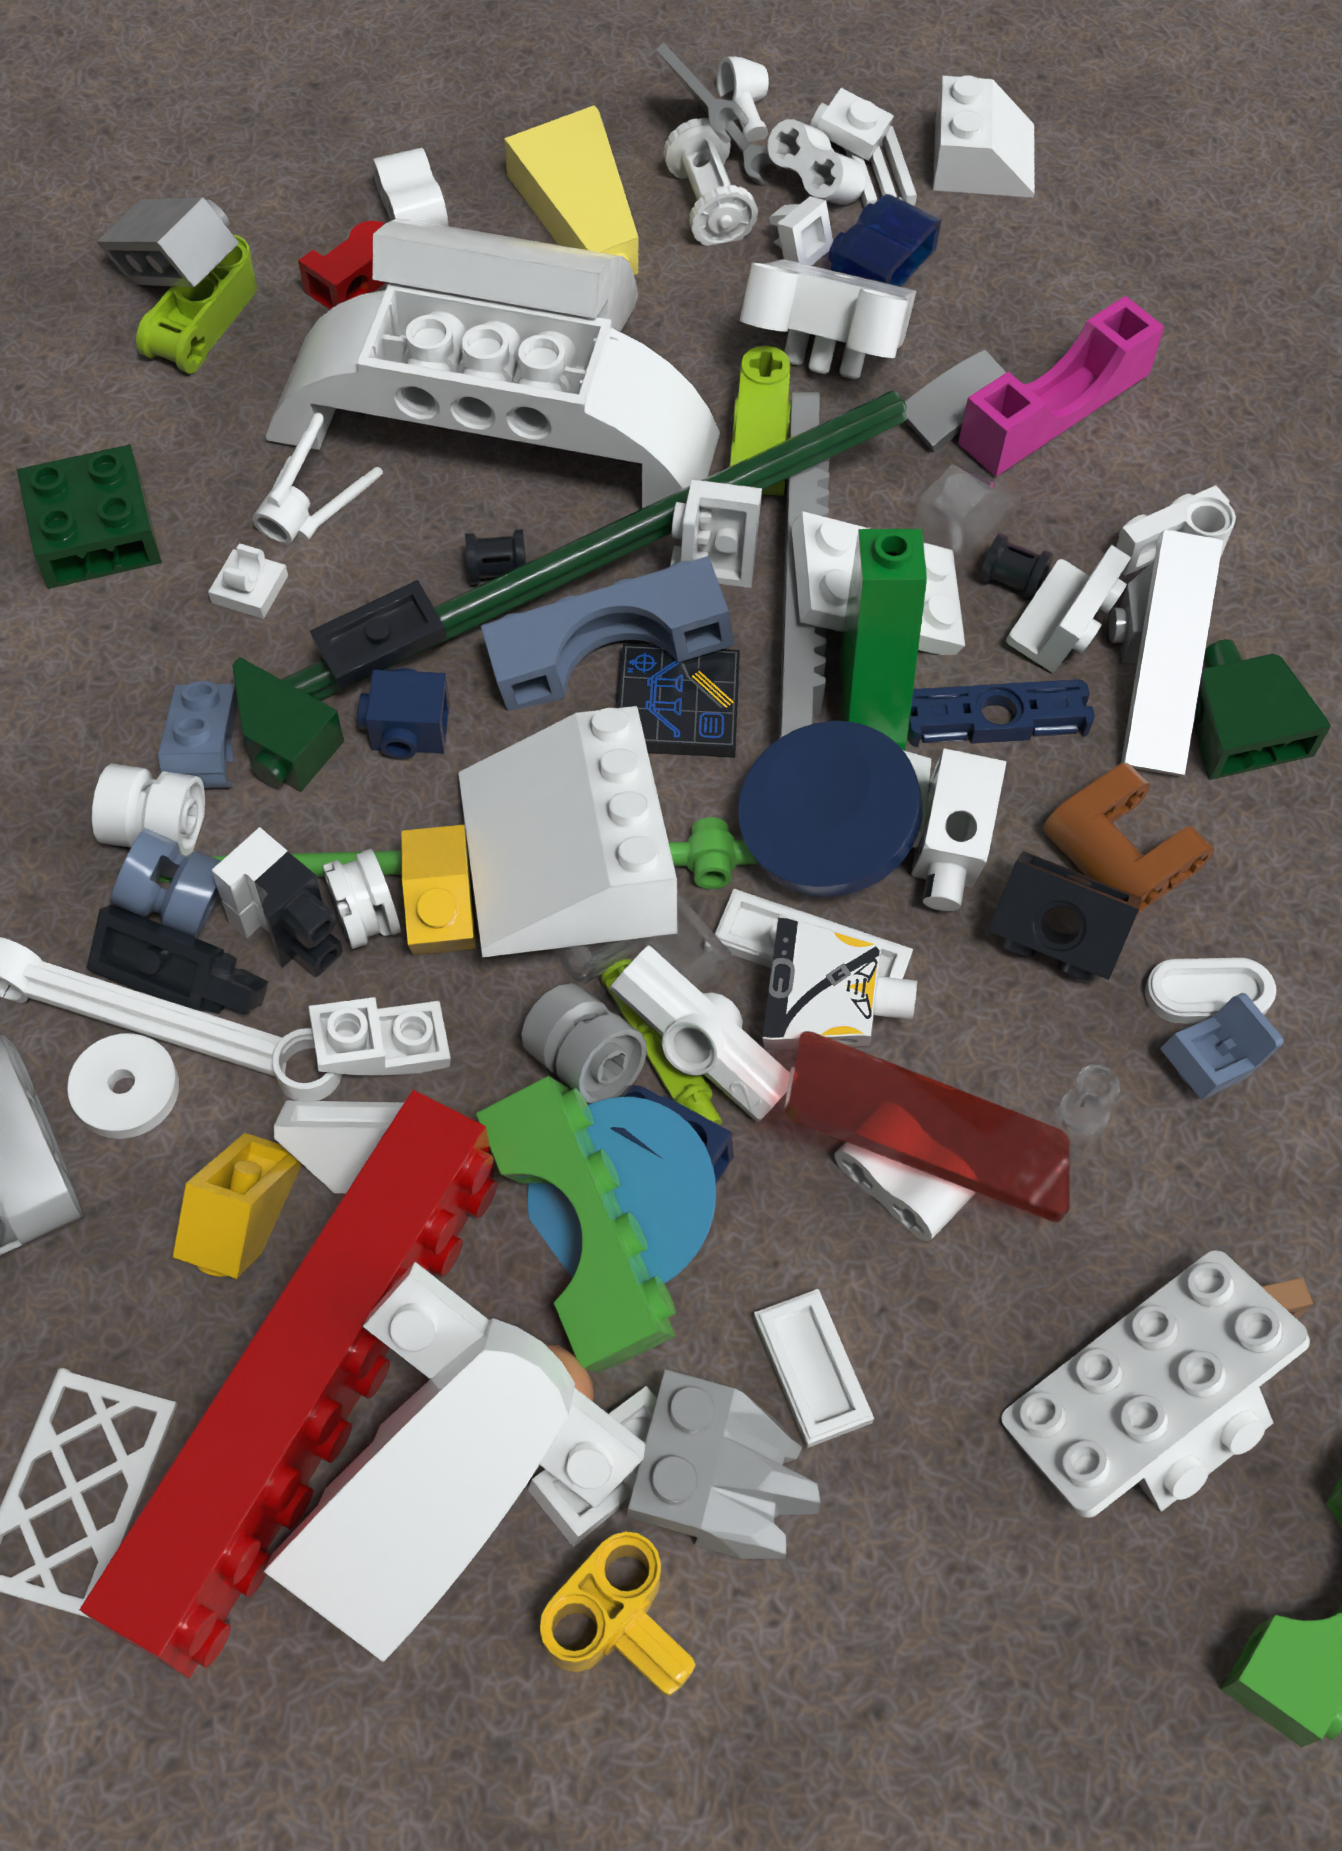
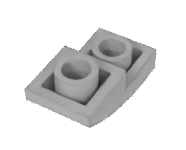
M983 350L944 372L906 400L907 419L905 422L933 452H936L961 432L968 397L1006 372L986 350Z

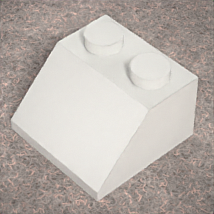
M942 76L935 119L933 190L1034 197V124L993 79L976 78L974 76Z

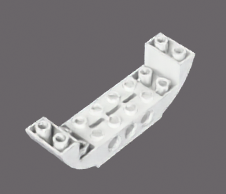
M388 283L386 290L362 294L342 302L318 319L305 337L272 416L266 440L297 446L314 414L321 413L324 416V422L311 449L320 450L336 408L642 463V508L690 486L692 479L703 480L707 478L720 432L708 406L693 385L668 361L647 346L613 329L612 320L598 317L594 319Z

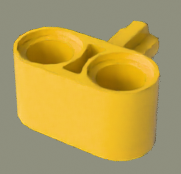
M625 1531L613 1534L602 1542L549 1601L542 1613L540 1631L546 1654L561 1669L572 1672L591 1669L605 1655L608 1656L616 1649L663 1695L670 1696L677 1692L692 1674L696 1663L694 1658L647 1614L659 1590L661 1575L659 1554L650 1540L639 1533ZM625 1556L638 1559L648 1571L645 1583L638 1589L628 1592L611 1586L606 1578V1571L610 1564L616 1559ZM574 1613L586 1615L597 1626V1634L593 1642L585 1649L578 1651L566 1650L554 1639L555 1628L560 1620Z

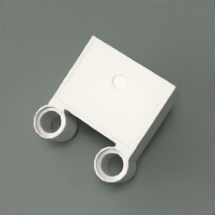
M785 259L765 264L752 263L740 321L752 326L786 332L789 329L784 352L788 356L790 364L793 365L803 364L810 334L816 335L808 367L811 371L826 374L830 370L836 340L846 342L839 373L846 378L858 379L861 374L865 354L895 358L897 349L903 345L916 291Z

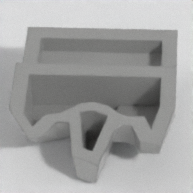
M665 1369L645 1442L644 1458L639 1465L626 1517L696 1537L695 1546L740 1559H786V1535L774 1524V1518L778 1515L819 1514L820 1508L818 1484L783 1466L784 1463L797 1459L802 1446L773 1416L743 1392L732 1387Z

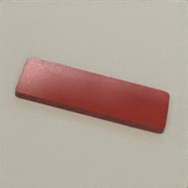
M811 1031L801 1033L794 1048L784 1107L786 1115L792 1121L1049 1221L1060 1222L1070 1209V1141L1066 1133L1061 1129Z

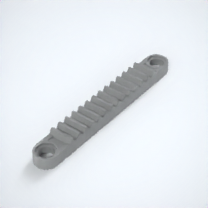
M791 392L788 439L819 425V392ZM830 458L787 478L779 739L796 729L811 725L813 716L821 714L826 682L824 677L826 658L824 657L826 628L800 622L791 524L802 511L828 518V469Z

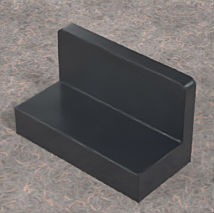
M418 580L310 630L319 660H324L339 689L372 674L373 670H381L447 638L445 626Z

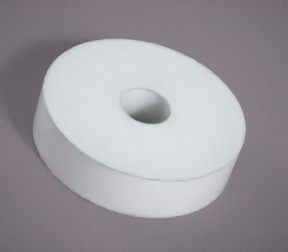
M117 1034L97 1041L78 1057L69 1075L68 1097L80 1121L94 1133L115 1139L131 1138L152 1130L168 1116L178 1096L179 1077L170 1055L158 1042L139 1034ZM133 1078L135 1080L133 1087L128 1092L122 1094L113 1092L115 1083L120 1079Z

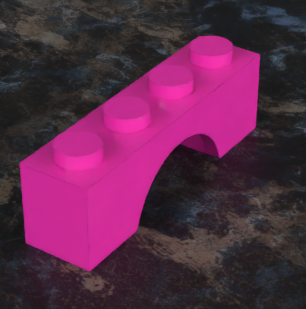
M1125 295L1088 319L1067 353L1040 378L1023 384L1010 372H1006L969 396L958 444L997 477L1148 376L1151 372L1165 326Z

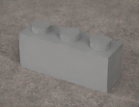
M204 197L140 199L96 241L125 277L134 284L195 287L239 244L228 229L230 221L218 205L211 200H205Z

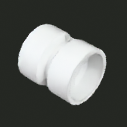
M111 763L105 767L100 775L94 793L92 805L94 836L98 842L103 844L131 848L139 833L146 828L178 842L180 853L187 856L193 852L205 815L204 785L201 778L197 776L163 771L157 780H154L150 771L145 768Z

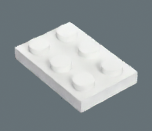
M802 511L791 524L800 622L843 632L858 529L869 528ZM924 543L927 584L918 650L938 655H956L965 647L953 550Z

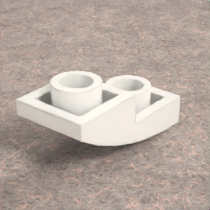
M373 997L309 1006V1017L318 1071L349 1075H403L450 1067L451 1057L440 1001L377 1009L376 998Z

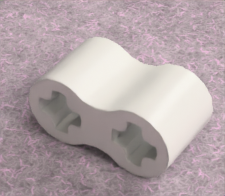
M786 119L779 122L772 129L768 138L770 158L776 165L797 172L802 178L804 188L810 195L837 205L852 204L862 195L866 182L864 168L858 161L834 152L825 132L794 119Z
M422 147L372 158V169L376 187L390 221L410 219L448 226L443 195L432 175L426 153Z
M881 1106L834 1153L835 1160L841 1171L866 1193L879 1201L892 1216L922 1241L929 1242L976 1193V1186L972 1178L957 1161L929 1144L906 1117L888 1106Z

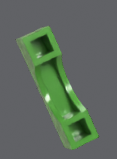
M547 1076L477 1112L479 1122L487 1128L489 1146L501 1175L523 1185H555L568 1197L577 1212L582 1230L581 1258L573 1279L554 1302V1305L581 1366L588 1371L600 1373L676 1337L668 1319L676 1314L674 1303L660 1277L656 1275L651 1278L640 1254L648 1249L644 1233L631 1212L623 1214L613 1191L621 1186L619 1176L607 1153L603 1149L595 1150L586 1129L594 1125L593 1116L579 1090L576 1088L570 1090Z
M1342 1475L1325 1503L1341 1528ZM1342 1604L1330 1618L1305 1621L1274 1615L1257 1625L1221 1688L1227 1695L1300 1747L1320 1741L1324 1736L1329 1740H1333L1342 1730Z

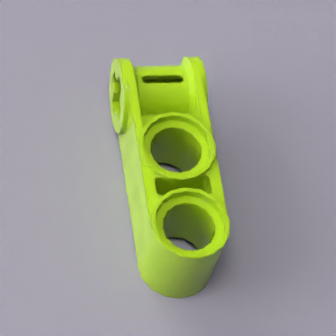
M234 235L239 244L195 287L171 286L154 308L144 315L136 335V345L141 355L151 359L157 356L176 362L180 370L189 374L195 373L206 360L208 352L257 290V280L250 248L245 239Z
M768 345L757 346L750 349L743 356L739 396L735 400L730 467L788 440L791 402H788L791 365L785 352L777 347ZM786 479L763 489L762 495L784 496Z

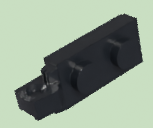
M113 904L99 909L87 968L90 971L156 998L200 1012L206 1010L217 1014L224 1010L225 1007L244 1015L248 1014L249 1010L263 1004L269 982L247 970L235 968L237 958L230 953H224L222 948Z

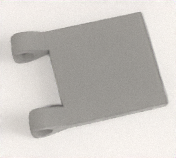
M663 42L656 49L696 102L709 115L710 126L721 141L729 143L732 140L743 152L745 171L756 184L764 186L766 183L759 175L762 168L768 164H773L779 171L782 167L772 161L769 156L768 147L750 144L733 122V120L739 119L746 126L749 123L746 114L736 102L716 99Z

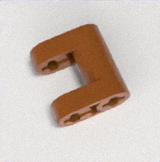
M1126 762L1116 766L1062 803L1046 820L1043 832L1085 876L1141 897L1142 902L1138 911L1140 913L1198 872L1209 861L1215 849L1192 826H1188L1146 855H1143L1113 824L1120 817L1137 807L1150 790V784Z

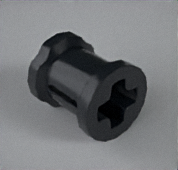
M523 529L514 530L512 536L477 538L474 533H465L470 585H479L481 579L496 578L526 564ZM510 556L506 558L484 559L485 557Z
M998 533L985 558L979 579L986 583L995 580L1024 592V599L1031 601L1047 576L1052 563L1053 553L1045 550L1041 554H1037L1010 543L1008 536Z

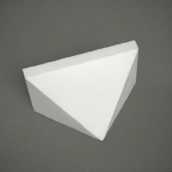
M286 1100L274 1124V1139L332 1192L347 1193L404 1103Z

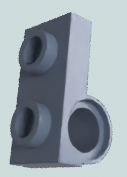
M196 681L188 685H175L158 751L161 773L165 771L197 776L201 778L204 788H229L232 786V782L227 781L226 771L227 762L233 761L234 758L231 738L238 701L235 683L214 684L209 681Z

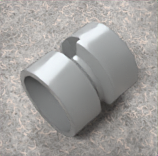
M573 983L558 985L546 992L531 1008L522 1030L523 1047L551 1073L557 1074L571 1090L574 1088L578 1089L585 1101L591 1104L622 1095L627 1087L635 1082L643 1068L647 1055L646 1040L637 1029L619 1015L610 1012L600 1000L582 986Z

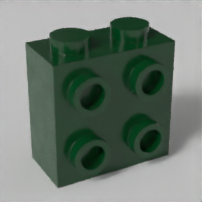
M131 444L17 469L34 557L48 589L162 563L142 478Z

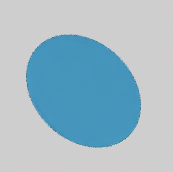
M616 1097L589 1104L588 1107L593 1116L594 1125L586 1129L595 1150L603 1149L617 1171L621 1186L613 1191L623 1214L631 1212L644 1233L648 1249L640 1254L650 1277L652 1278L657 1275L665 1284L678 1275L692 1261L710 1230L716 1205V1180L709 1153L697 1132L685 1119L670 1108L657 1102L636 1097ZM610 1128H625L628 1132H630L633 1136H635L638 1140L644 1143L647 1147H649L660 1157L649 1152L648 1150L637 1145L636 1143L630 1141L629 1139L623 1137L622 1135L611 1130ZM529 1184L527 1197L529 1219L573 1279L582 1252V1230L577 1212L568 1197L555 1185Z

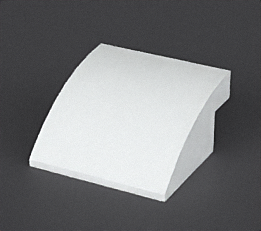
M410 219L392 220L385 223L373 234V280L594 319L596 317L612 320V328L621 332L634 310L638 297L633 270L623 256Z

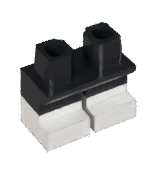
M260 827L212 869L220 897L223 899L222 903L229 924L246 938L260 926L268 931L278 963L282 968L294 958L311 974L317 977L342 954L341 941L331 934L333 927L337 923L335 913L322 902L316 875Z

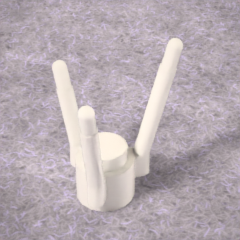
M316 413L312 417L294 453L288 457L283 469H281L272 490L252 517V521L259 532L286 545L291 544L296 536L309 541L321 524L346 506L383 474V470L380 467L373 468L310 516L308 512L310 507L309 499L302 491L292 486V483L324 422V416L321 413Z

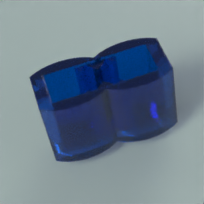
M886 194L875 204H867L861 212L858 222L847 232L841 231L835 237L828 253V260L831 261V271L902 287L909 277L936 250L942 220L891 194Z

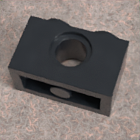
M1022 851L1014 864L988 931L999 935V944L1012 952L1033 957L1036 951L1060 960L1058 967L1076 978L1094 981L1097 975L1109 980L1138 914L1142 898ZM1056 906L1068 907L1078 915L1080 928L1071 934L1057 933L1048 925L1046 912Z

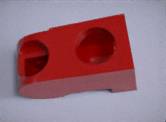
M373 220L361 222L350 231L347 240L326 255L322 256L313 249L298 260L304 293L331 310L336 305L354 297L375 292L387 283L373 280V234L385 223Z

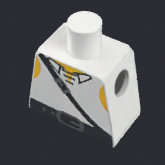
M778 916L762 1037L764 1048L802 1049L870 1045L874 1015L913 1020L917 981L878 976L882 945L876 942L794 918Z

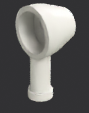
M731 56L722 58L718 66L716 79L717 91L720 97L734 90L732 101L740 106L749 119V123L746 126L740 121L743 128L742 134L749 142L765 139L768 135V130L765 123L761 121L754 104L763 99L768 92L769 80L765 66L742 57Z

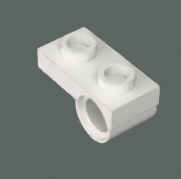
M1215 485L1195 495L1185 494L1176 499L1170 506L1149 516L1143 514L1131 519L1121 529L1116 546L1117 549L1131 557L1122 571L1124 576L1150 565L1155 560L1158 536L1164 529L1223 540L1222 556L1236 520L1235 512L1230 506L1228 498Z

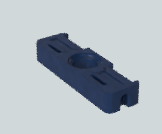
M1080 679L913 689L907 737L909 743L914 747H918L920 739H923V743L966 741L967 736H970L971 744L1030 740L1032 733L1034 737L1077 734V730H1081L1082 736L1085 737L1091 730L1095 715L1093 707L1087 706L1090 696L1088 685ZM991 705L1002 706L1012 713L1014 719L1006 724H995L984 717L982 710Z

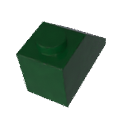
M239 657L232 664L242 732L251 759L250 766L254 773L265 783L273 787H279L282 783H285L295 790L302 792L344 742L338 711Z

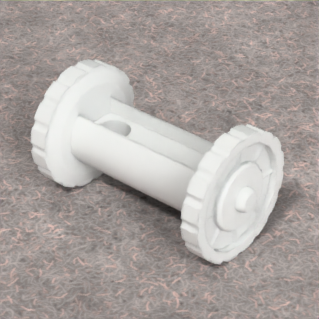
M696 118L679 125L668 136L663 152L665 162L669 171L677 178H688L697 202L690 212L689 223L696 240L705 246L742 240L744 236L750 233L757 221L758 209L750 192H747L742 187L731 185L723 165L730 153V142L724 143L711 128L709 118Z

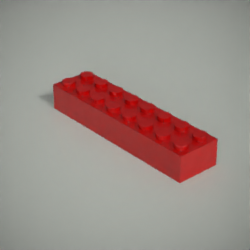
M415 1090L411 1091L79 1611L112 1634L190 1679L198 1664L207 1668L215 1661L231 1631V1625L224 1621L240 1594L249 1598L258 1590L267 1576L264 1570L271 1555L266 1552L280 1528L284 1526L292 1529L302 1518L313 1495V1489L307 1486L308 1482L322 1459L332 1463L343 1450L352 1431V1423L348 1422L347 1418L360 1396L371 1399L386 1378L390 1368V1360L385 1358V1355L390 1347L363 1327L369 1313L414 1262L433 1276L435 1273L442 1277L446 1276L461 1252L463 1239L457 1236L470 1215L478 1219L481 1218L490 1206L495 1196L498 1182L493 1180L494 1157L490 1152L485 1125Z

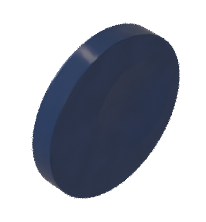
M826 721L807 725L786 734L774 742L760 755L749 770L741 789L738 806L739 825L743 839L761 870L769 878L789 890L818 897H834L858 892L888 876L899 866L913 847L923 816L920 785L913 765L906 753L884 733L863 724L847 721Z

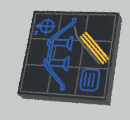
M623 644L618 708L637 706L648 753L735 758L740 650L721 649L678 663L667 651L657 645Z

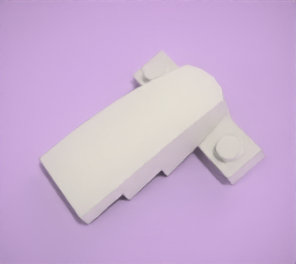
M416 1262L413 1263L372 1309L363 1327L430 1380L379 1426L374 1441L324 1490L318 1506L272 1553L264 1570L266 1574L382 1662L414 1630L467 1567L507 1514L539 1465L594 1508H597L643 1460L646 1445L574 1388L575 1382L563 1363L542 1341L511 1324L494 1318L488 1320Z

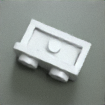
M692 479L687 503L676 502L672 538L682 539V546L674 545L671 566L678 562L693 561L709 556L719 584L751 588L755 568L762 488Z
M1111 545L1090 575H1087L1066 560L1059 559L1006 638L1007 643L1052 673L1059 667L1071 649L1082 654L1102 625L1093 619L1098 609L1107 614L1127 586L1125 582L1118 578L1131 557Z

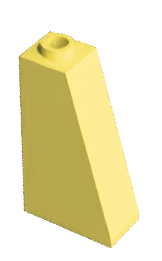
M593 105L504 138L507 176L557 244L623 256L629 262L634 275L638 274V234L602 118L596 106Z

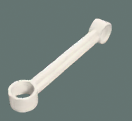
M0 937V997L19 1003H24L28 998L275 1076L283 1093L296 1101H319L330 1095L340 1083L342 1074L328 1072L320 1079L309 1083L295 1082L285 1076L286 1062L293 1054L304 1049L314 1048L311 1028L292 1031L282 1038L43 962L39 956L28 948L12 940Z

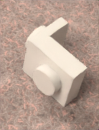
M841 88L829 106L824 103L820 104L810 126L825 132L829 140L869 161L889 131L894 115L875 106L872 102Z

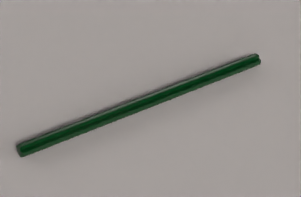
M889 391L701 481L762 488L763 490L904 423L907 419L906 404L898 392ZM690 486L435 606L434 608L445 626L447 638L381 670L392 667L671 534L676 502L687 503ZM320 660L284 677L282 680L320 701L371 677L372 674L339 689L324 660Z

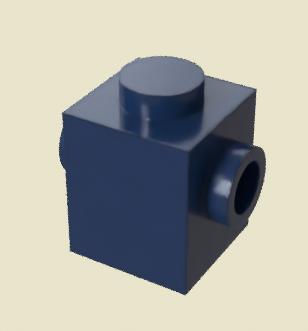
M400 668L394 671L373 670L370 694L361 693L358 703L359 729L368 730L372 750L382 751L390 757L399 759L410 758L416 752L444 754L450 709L446 673L418 672L409 668Z

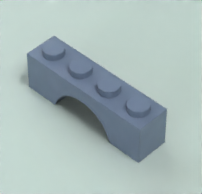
M709 556L693 561L678 562L667 569L634 579H622L608 587L578 596H567L555 603L523 613L508 614L497 621L481 625L497 684L507 711L565 698L568 681L577 664L596 648L611 642L621 640L649 642L667 651L678 663L734 646L729 610Z

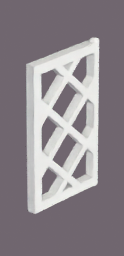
M65 1368L58 1369L0 1506V1544L4 1535L20 1527L35 1565L11 1578L0 1575L1 1593L90 1618L79 1611V1609L128 1533L176 1410L177 1402L74 1374ZM65 1388L88 1394L97 1414L57 1435L52 1425V1419ZM102 1398L118 1403L107 1409ZM135 1407L157 1413L144 1447L127 1455L112 1420ZM102 1425L117 1461L77 1482L62 1446ZM52 1452L67 1488L26 1509L21 1493L34 1462ZM123 1472L128 1488L115 1521L98 1530L82 1493ZM72 1499L87 1537L46 1558L31 1521ZM93 1548L98 1564L84 1599L61 1593L52 1569ZM41 1576L45 1588L28 1582Z

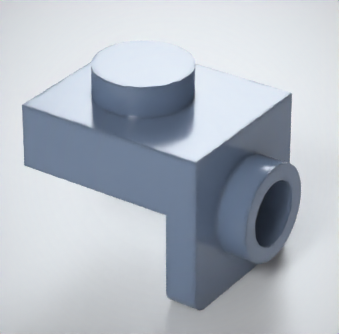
M1240 993L1233 996L1213 1017L1175 1033L1160 1049L1176 1068L1181 1079L1193 1089L1202 1101L1251 1075L1283 1045L1284 1040L1249 996L1245 993Z

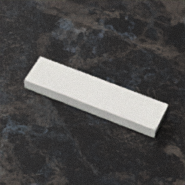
M1166 529L1158 536L1121 764L1128 762L1137 770L1180 777L1185 775L1223 544L1221 539Z

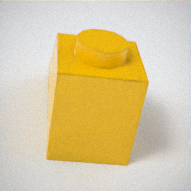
M465 825L402 830V886L407 941L412 954L423 955L476 949Z
M242 1134L186 1182L172 1258L196 1265L200 1271L211 1276H229L238 1279L262 1254L302 1163L281 1144L251 1134Z

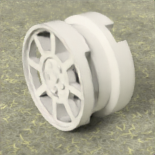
M371 848L356 854V861L342 865L338 860L322 865L333 904L351 949L367 945L368 937L379 933L383 936L401 933L399 920L388 886Z

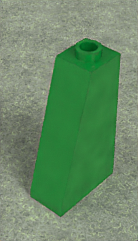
M858 529L838 659L842 721L872 727L890 737L902 750L906 751L927 584L922 529Z

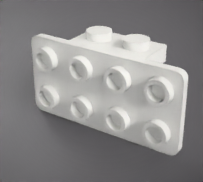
M1218 1250L1210 1251L1006 1408L1002 1414V1423L1012 1438L1078 1515L1085 1518L1096 1516L1137 1483H1139L1142 1490L1162 1512L1177 1499L1182 1500L1194 1495L1204 1485L1212 1471L1234 1454L1239 1455L1249 1451L1261 1440L1265 1430L1273 1424V1421L1259 1387L1302 1354L1309 1347L1310 1338L1305 1326L1227 1254Z

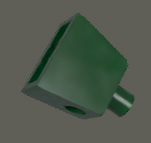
M1230 639L1214 642L1205 648L1203 663L1206 669L1201 672L1193 725L1209 780L1310 758L1316 755L1331 725L1281 656L1268 654L1243 660L1234 641Z

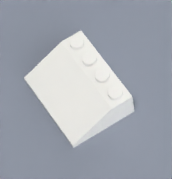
M637 706L605 708L597 711L575 713L458 772L482 957L677 934V877Z

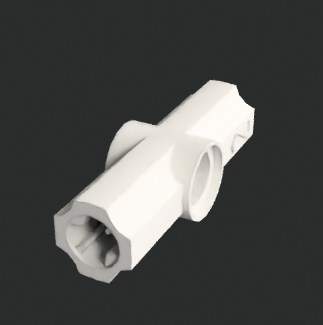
M650 945L632 961L611 985L610 990L663 1037L662 1047L665 1056L675 1068L690 1075L704 1074L756 1122L761 1120L797 1080L742 1030L743 1020L741 1014L731 1000L723 995L712 992L701 993Z

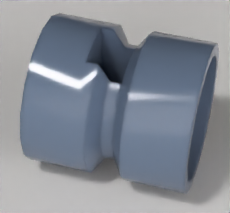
M144 828L134 841L122 865L111 894L110 903L142 917H147L153 912L159 913L162 925L197 938L219 896L212 869L221 861L197 850L187 856L182 855L178 842ZM160 876L173 878L168 890L161 888L157 884Z

